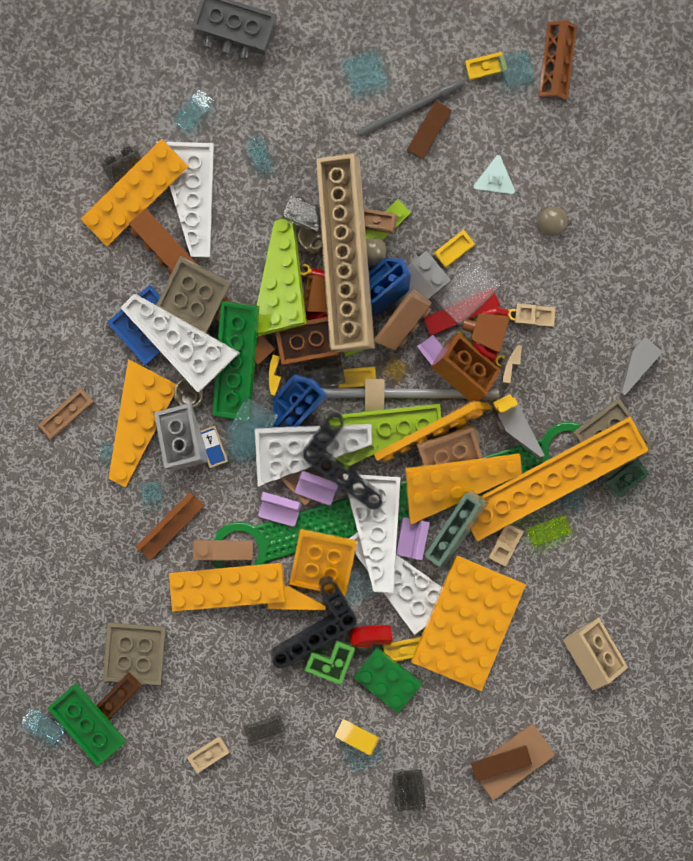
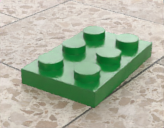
M378 647L353 677L397 713L403 709L422 685L419 679Z

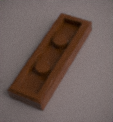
M435 101L408 146L407 151L423 160L452 110Z
M128 672L96 706L110 720L143 685Z
M525 745L473 761L471 765L478 782L532 765Z

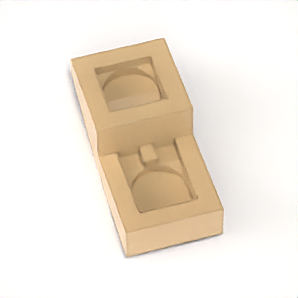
M517 303L515 323L554 327L556 308Z
M518 345L508 358L501 383H511L512 365H520L522 345Z
M365 379V412L384 410L385 379Z
M513 524L504 527L488 558L506 567L524 530Z

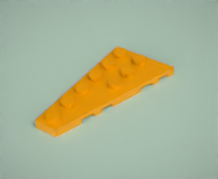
M473 401L376 452L374 456L377 461L384 460V462H388L395 458L394 455L408 452L411 450V447L426 442L432 437L443 436L450 432L449 429L461 427L466 424V421L476 419L492 409L488 402Z

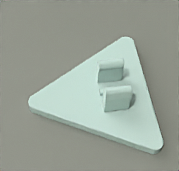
M500 155L494 158L473 186L477 190L508 194L515 193Z

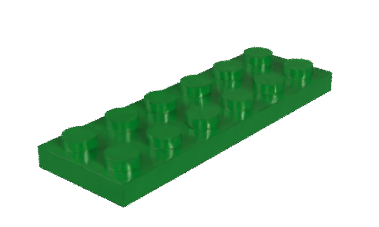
M229 301L221 302L218 341L240 353L215 377L213 415L243 421L251 419L260 306Z

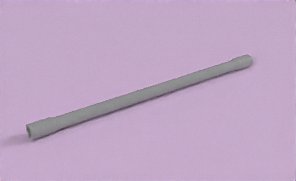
M322 388L327 394V398H365V388ZM384 389V398L467 399L456 389ZM490 389L481 400H498L499 389Z

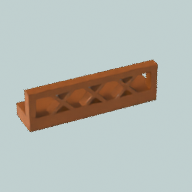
M567 20L551 21L547 24L539 97H555L560 100H568L577 25ZM560 26L559 33L554 37L553 28ZM556 44L557 50L551 55V48ZM553 63L555 65L554 70L549 74L548 67ZM551 82V92H545L546 85Z
M189 492L135 548L138 551H142L152 560L205 505L192 492Z

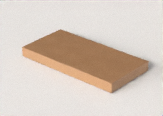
M533 723L486 756L489 757L526 745L532 765L481 780L480 783L492 800L555 756V753Z

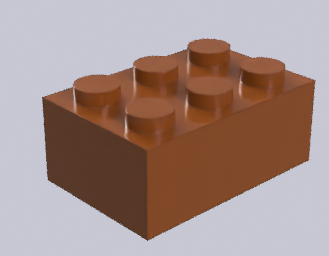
M328 317L308 320L305 325L276 332L282 366L339 356V353L331 350Z
M459 333L445 343L431 366L435 372L470 402H478L486 396L501 371L498 366L487 357L482 356Z

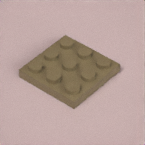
M181 256L156 306L207 334L221 307V302L224 301L232 283Z
M619 398L572 432L579 443L631 417L647 448L653 445ZM629 462L604 474V477L606 479L610 478L613 474H615Z
M108 622L103 681L119 682L130 672L141 684L161 685L166 627Z

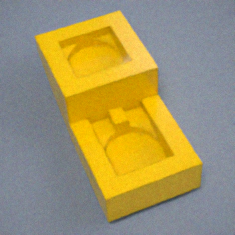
M274 354L269 369V387L272 396L277 394L282 380L281 377L275 375L281 359Z
M511 394L493 402V407L499 414L518 405L515 397L512 398Z
M345 719L342 720L335 735L338 739L369 755H372L380 739Z

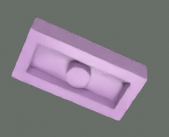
M434 335L417 346L431 365L443 348Z
M302 471L295 493L331 505L338 485L333 481Z
M263 492L258 516L295 527L301 508L300 502Z
M403 517L396 555L422 560L430 522L420 520L411 525L409 518Z

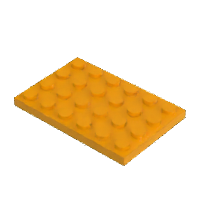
M455 555L411 662L482 691L526 584Z

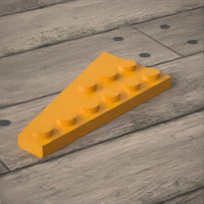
M129 359L108 479L124 487H127L157 430L154 413L168 409L174 397V388L176 386L175 383Z
M520 454L405 468L410 524L412 525L460 503L465 493L474 492L479 494L521 475Z

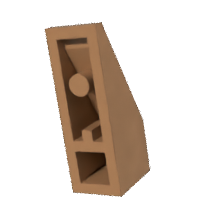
M193 540V560H253V541Z

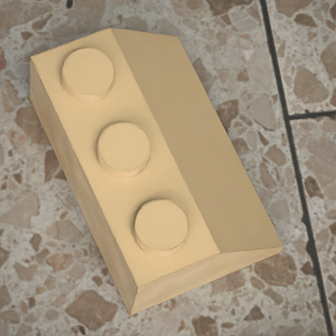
M600 618L576 630L563 640L592 690L609 684L628 668Z

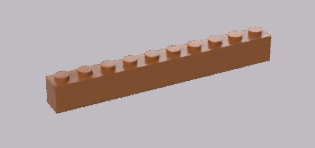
M146 208L129 223L132 227L130 232L136 238L141 237L145 241L142 245L149 252L154 251L157 254L155 259L162 266L165 264L170 269L168 273L170 275L181 256L197 264ZM226 296L224 301L231 302L230 299ZM221 307L213 321L214 323L216 321L220 323ZM263 335L257 337L255 363L258 366L276 351Z

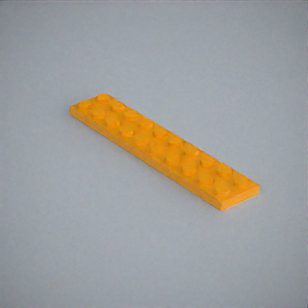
M631 417L481 495L480 497L487 501L488 504L471 528L476 540L479 541L648 452L649 450Z

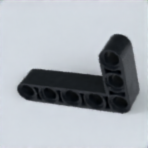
M333 412L328 415L304 447L303 459L371 510L378 509L382 505V493L325 451L344 425L343 416L338 412ZM332 418H337L340 420V425L333 427L329 421ZM325 433L329 439L326 442H321L318 439V435ZM308 449H314L317 452V455L315 457H309L306 451ZM329 460L333 466L326 469L322 466V462ZM340 472H345L348 478L340 480L337 475ZM361 484L364 489L357 492L353 489V486ZM376 495L379 501L371 503L368 498Z
M324 576L319 581L321 593L333 613L275 646L270 654L275 667L285 668L356 626V616L333 577ZM327 584L333 585L330 590L324 589ZM336 600H342L340 605H333ZM345 616H351L350 620L343 621ZM330 625L335 626L334 629L331 631L326 630V628ZM312 635H318L317 639L309 640ZM295 645H301L298 650L292 649ZM279 654L285 655L280 660L276 659V656Z

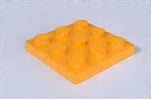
M300 529L289 585L321 591L319 588L320 579L324 576H331L335 579L343 595L346 596L357 541ZM327 584L324 589L330 590L333 585Z

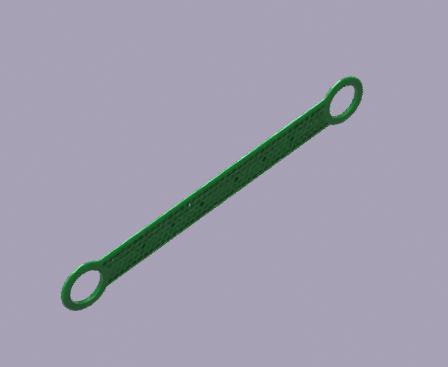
M561 422L552 426L542 439L537 440L544 454V458L541 460L521 445L482 456V458L520 454L521 471L523 474L551 459L549 445L555 435L562 431H575L581 424ZM406 480L400 481L398 522L402 521L403 517L409 518ZM501 483V484H499V485H497V486H495V487H493V488H490V489H488V490H486V491H484V492H482V493H479V494H477V495L481 496V495H483V494H485V493H487V492H489V491L495 489L496 487H498V486H500V485H502V484H504V483ZM348 497L332 502L331 505L325 504L299 512L295 527L274 521L256 526L246 522H233L223 526L215 534L213 540H223L226 535L234 531L247 532L255 538L259 547L258 558L253 565H263L266 562L295 554L300 529L341 538L351 537L358 530ZM212 560L217 569L229 568L222 560Z

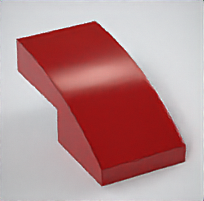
M369 625L350 630L352 647L370 648L372 643L391 645L393 641L390 625Z

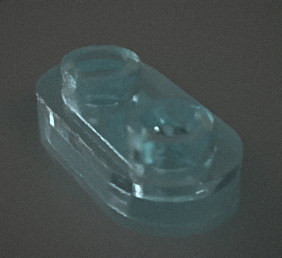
M258 135L250 137L247 141V149L255 169L260 173L270 171L273 161L265 140ZM254 142L260 144L257 148H254L252 145ZM264 159L267 161V163L265 165H260V160Z

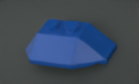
M385 258L369 272L372 316L382 314L409 291L411 273L404 259Z
M293 375L273 398L274 428L300 427L326 400L327 394L314 380Z

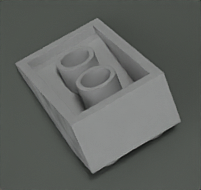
M427 250L407 266L411 273L409 291L397 300L394 305L398 309L413 289L429 300L450 283L449 277Z
M190 403L154 413L165 469L176 471L208 462L205 443Z

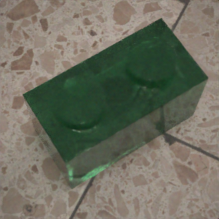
M634 459L604 483L613 495L619 498L650 474L639 459Z

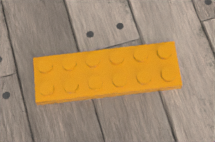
M161 139L81 220L108 247L130 226L129 223L145 208L147 209L189 166Z
M283 563L169 573L172 612L286 602Z

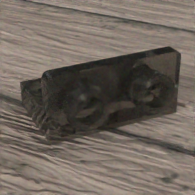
M127 146L117 156L111 155L104 159L102 166L113 186L142 159L135 146Z
M341 356L303 362L305 378L314 380L321 388L345 383Z

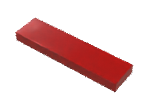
M491 288L423 318V321L431 336L462 323L465 319L469 320L478 316L483 310L499 307L500 303L494 289Z

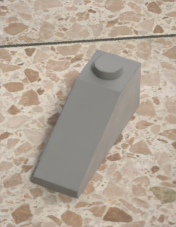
M646 337L642 340L638 338L631 346L633 350L630 352L620 390L621 396L627 394L663 353Z
M519 404L497 415L498 420H496V424L500 431L504 430L507 436L538 459L544 458V454Z

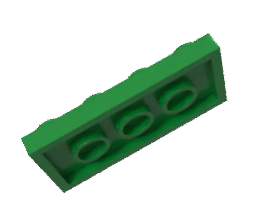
M77 682L47 708L97 767L127 741Z

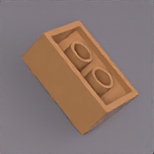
M413 289L374 341L394 351L398 346L402 348L408 341L406 338L409 332L414 333L420 325L417 323L420 317L425 318L431 311L429 306L432 302Z

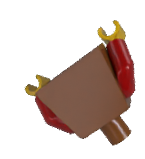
M303 264L302 267L308 268L306 273L301 272L303 277H307L304 292L306 321L328 317L325 271L316 268L310 269L307 264Z
M493 307L483 310L481 314H478L476 322L465 319L462 330L472 332L471 341L473 346L482 356L487 357L496 366L501 367L502 365L498 364V359H505V357L499 355L508 321L516 319L511 317V312H516V309Z

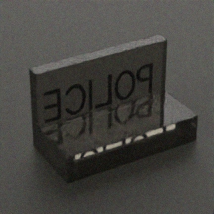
M281 714L243 726L248 739V747L286 735Z

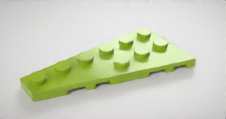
M292 216L274 221L257 306H260L257 337L307 324L295 219Z
M440 404L341 414L344 418V425L371 424L372 444L336 457V459L348 467L374 455L376 452L441 419ZM332 418L329 421L331 425H340V420L337 418Z

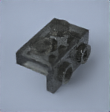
M291 196L282 214V218L317 234L321 225L320 206L311 205L301 197L295 198Z
M422 769L400 770L393 773L392 785L395 787L394 803L397 807V812L425 809L426 801Z

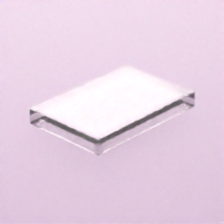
M473 260L433 300L461 326L465 319H468L501 287V284Z

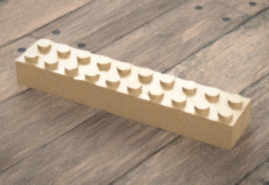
M354 153L318 158L316 160L331 350L338 353L374 348L360 158Z

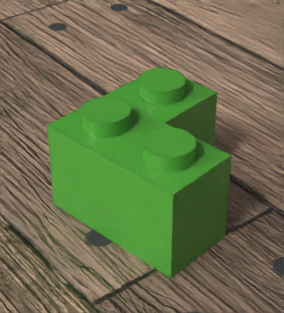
M337 640L330 658L313 651L305 671L341 685L355 647Z

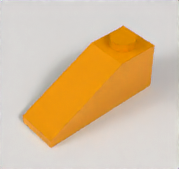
M285 585L286 602L268 603V609L326 610V605L288 585Z

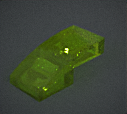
M566 515L527 528L533 547L572 533Z

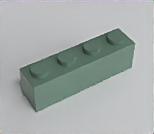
M474 492L465 493L425 554V557L439 567L447 565L488 502Z

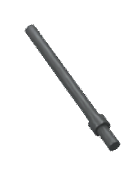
M460 80L448 86L444 85L438 88V91L357 131L360 137L441 97L449 96L451 92L463 87Z

